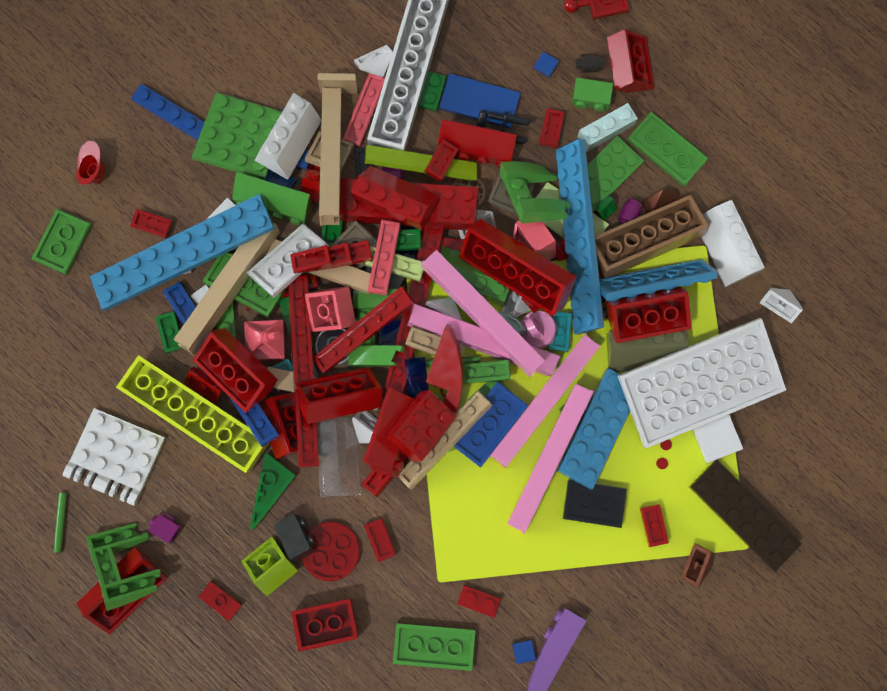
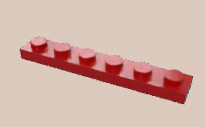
M400 287L316 354L313 360L322 373L326 374L414 304V301L404 287Z

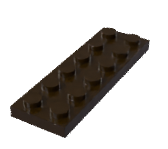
M715 460L689 486L773 572H776L802 545L718 460Z

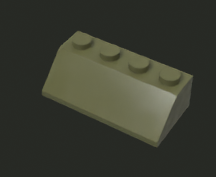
M612 330L606 334L608 368L615 372L633 370L688 347L687 330L621 343L615 342Z

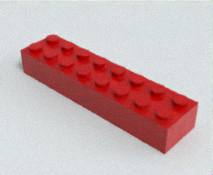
M340 178V220L343 222H354L356 220L358 223L381 224V220L399 222L400 226H411L354 200L350 192L357 179ZM411 183L439 196L425 224L426 227L467 230L469 226L477 221L480 196L478 187Z

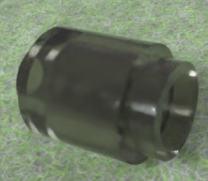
M598 53L580 54L579 58H576V70H579L580 73H593L603 70V56L598 55Z

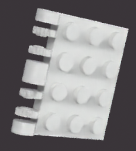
M94 408L73 455L64 469L63 476L68 479L73 477V481L78 482L84 470L88 469L90 472L85 479V486L89 487L94 480L92 489L106 494L112 480H114L109 496L114 497L120 484L126 485L120 495V500L124 502L127 499L128 504L135 506L166 438Z

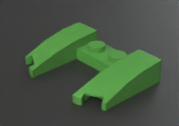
M518 161L501 162L499 174L521 224L567 219L568 213L565 212V209H569L570 201L532 198L526 185L527 183L557 181L556 174L550 173L545 169V166Z
M388 289L387 296L372 293L369 295L354 290L353 309L357 310L356 322L397 289ZM374 335L349 355L348 365L357 368L397 366V363L393 362L392 359L396 351L403 353L404 346L374 345Z
M136 523L86 536L87 546L96 570L107 611L136 601L157 590L154 582L156 577H160V569L121 580L113 554L149 539L148 533L145 532L140 535L135 531L137 528Z

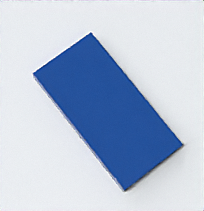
M449 73L439 110L478 120L481 110H486L487 113L496 112L503 115L507 111L508 115L514 116L520 92ZM487 115V123L511 129L512 123L506 122V125H502L503 121L489 119Z
M499 382L495 384L485 397L493 406L453 446L480 468L528 407L525 402Z

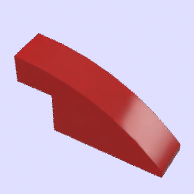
M447 324L426 383L448 390L443 403L452 412L457 413L463 393L464 365L459 342L451 325Z

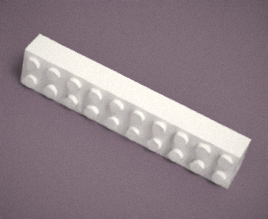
M408 0L368 134V145L406 151L449 0Z

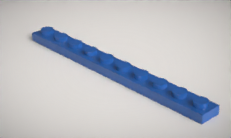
M140 84L131 97L133 102L198 141L204 125L202 120L143 84ZM270 169L265 180L291 189L297 183V179L290 175L287 180Z
M180 282L163 290V294L184 325L196 307ZM231 399L261 447L279 438L259 404L248 413H245Z

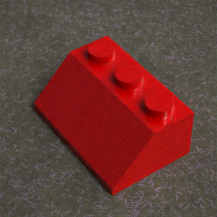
M626 29L607 37L615 90L630 93L655 89L647 37Z
M294 393L271 397L259 403V406L279 438L270 442L275 458L280 459L297 454Z

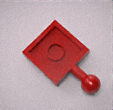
M566 0L564 3V9L568 13H574L578 8L589 6L593 20L629 12L627 0Z

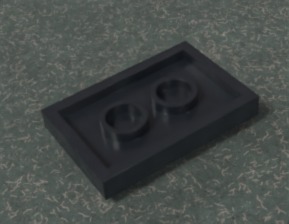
M568 480L562 519L622 528L627 489L595 484L594 488L590 490L573 480Z

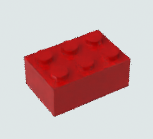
M430 390L419 392L385 437L412 462H420L425 459L457 415Z
M352 598L291 611L299 652L359 638Z

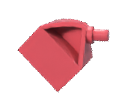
M519 220L515 223L513 233L515 240L548 260L556 257V241L543 221L521 224Z
M345 286L305 294L312 332L343 329L356 323L351 300L352 288Z
M283 320L244 322L245 348L259 362H282L287 359L286 324Z

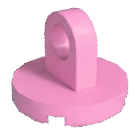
M536 311L535 313L530 312L522 318L521 323L527 332L521 336L530 346L542 349L548 347L554 341L557 326L551 315L544 311Z

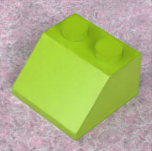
M272 536L241 561L253 583L266 596L270 595L298 572L288 555Z

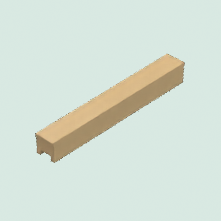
M322 87L320 226L340 225L341 88Z
M273 223L274 230L237 248L173 339L179 343L178 346L190 352L193 356L196 354L249 278L247 272L263 258L279 235L280 231L275 223Z

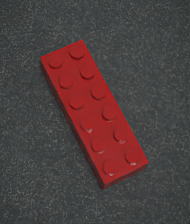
M479 219L467 229L459 255L460 259L552 316H555L565 307L577 278L575 275L482 219Z

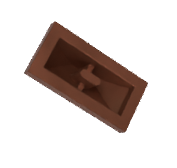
M663 189L646 198L642 203L647 214L680 200L681 197L678 189Z
M694 543L681 579L696 587H700L713 566V552Z

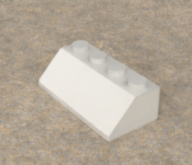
M295 93L292 94L255 159L256 162L287 180L322 121L310 102Z
M732 200L702 214L709 227L705 236L701 238L725 287L755 275L765 268Z

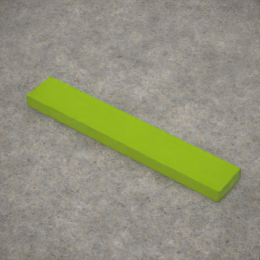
M366 145L365 164L425 173L424 170L433 156ZM453 159L444 176L476 181L477 163Z

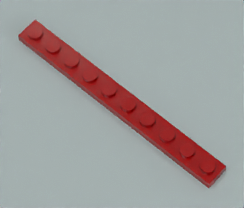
M425 226L422 236V249L418 252L417 260L425 261L433 252L439 250L444 229ZM423 271L420 282L411 280L408 292L414 304L425 307L431 283V277L425 271ZM414 304L403 312L395 346H404L403 353L396 351L392 361L397 363V366L389 367L384 390L391 388L402 394L404 392L414 348L405 345L411 328L407 325Z
M307 275L298 276L288 285L298 468L319 467L317 424H307L301 413L295 389V383L314 379L311 326L305 294L308 293Z

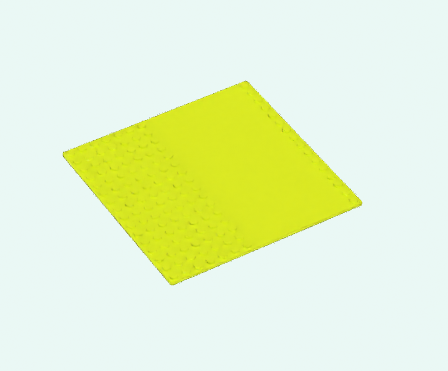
M705 246L676 248L617 275L697 259H703L709 264L707 248ZM567 259L560 262L559 260L551 261L568 271ZM406 278L407 291L409 292L411 279ZM431 282L426 302L450 297L438 284ZM712 282L692 283L691 286H681L689 294L692 329L687 330L688 347L719 335ZM570 295L565 307L559 312L572 313ZM606 300L602 304V311L606 306ZM455 302L462 318L461 321L478 326ZM488 302L496 311L501 313L503 306ZM530 310L515 318L521 322L522 318L532 311ZM571 316L568 352L550 351L549 346L542 348L544 351L560 356L554 371L555 373L585 334L600 346L506 468L493 458H490V456L480 468L456 449L447 452L427 473L436 570L439 582L689 556L694 543L703 546L713 553L748 549V546L689 488L714 462H705L693 430L670 438L672 447L669 450H663L660 447V443L645 449L631 412H629L596 482L599 485L627 489L622 528L562 519L567 481L572 479L557 472V469L582 417L525 534L507 524L574 385L578 384L595 392L605 370L608 368L606 334L611 330L608 319L603 317L604 328L581 335H574L573 317ZM468 347L465 348L462 356H480V362L501 360ZM414 349V357H419L421 376L417 377L418 394L419 392L430 390L434 395L439 394L441 401L444 402L445 397L441 395V388L426 383L431 367H422V360L434 359L435 356ZM510 363L511 380H502V382L515 396L529 406L551 377L534 372L529 378L517 365ZM628 371L616 372V373H618V374L621 375V374H623V373H625V372H628ZM487 382L464 384L457 412ZM443 389L442 392L446 395L448 390ZM736 452L716 459L740 482ZM665 458L668 461L667 468L659 469L656 465L657 460ZM660 504L669 543L648 547L640 508Z

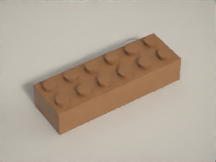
M686 196L595 236L598 270L603 278L617 275L705 236L709 225L692 196Z

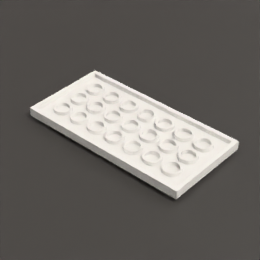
M761 318L618 375L645 449L786 391Z

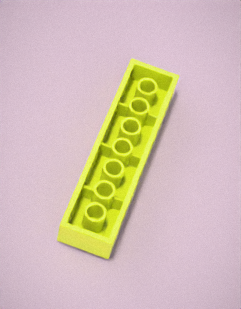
M139 355L116 386L117 389L247 474L251 472L269 445L268 443L261 447L249 427Z

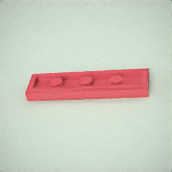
M371 73L368 74L342 140L353 143L354 146L359 148L361 147L378 104L385 78Z
M381 220L367 293L387 296L400 230L399 222Z

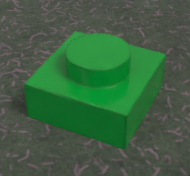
M608 195L598 203L595 209L598 217L606 221L617 210L614 199Z

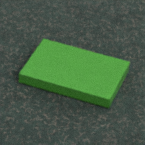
M56 209L31 259L68 275L92 224Z

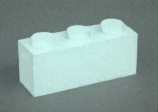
M627 103L580 129L577 137L578 139L585 140L586 152L633 127L638 118Z

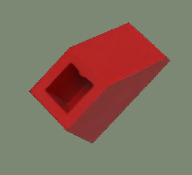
M311 164L303 176L301 192L310 194L314 202H318L320 199V167Z

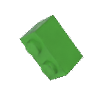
M576 78L571 105L579 109L587 107L593 108L598 112L608 111L613 83Z

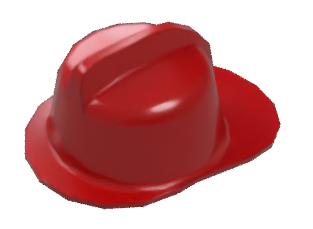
M87 141L79 151L76 178L81 185L90 183L100 184L105 176L106 166L101 160L99 145L95 141Z

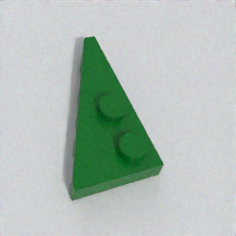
M268 453L264 455L262 472L260 473V481L257 487L250 524L252 530L256 529L296 477L295 474Z

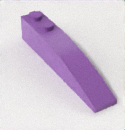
M566 608L557 611L553 619L556 622L552 628L548 627L543 636L546 639L536 658L526 691H547L586 620Z

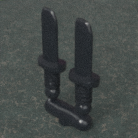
M481 110L477 127L485 128L487 115L489 119L503 121L502 125H506L507 122L528 126L531 120L508 115L507 111L503 115L496 112L487 113L486 110ZM517 136L515 143L524 144L527 138Z

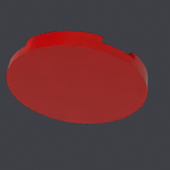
M324 522L309 531V534L311 533L316 541L315 547L317 551L302 559L307 571L315 578L323 581H337L348 576L356 567L360 556L359 542L355 534L347 526L337 522Z

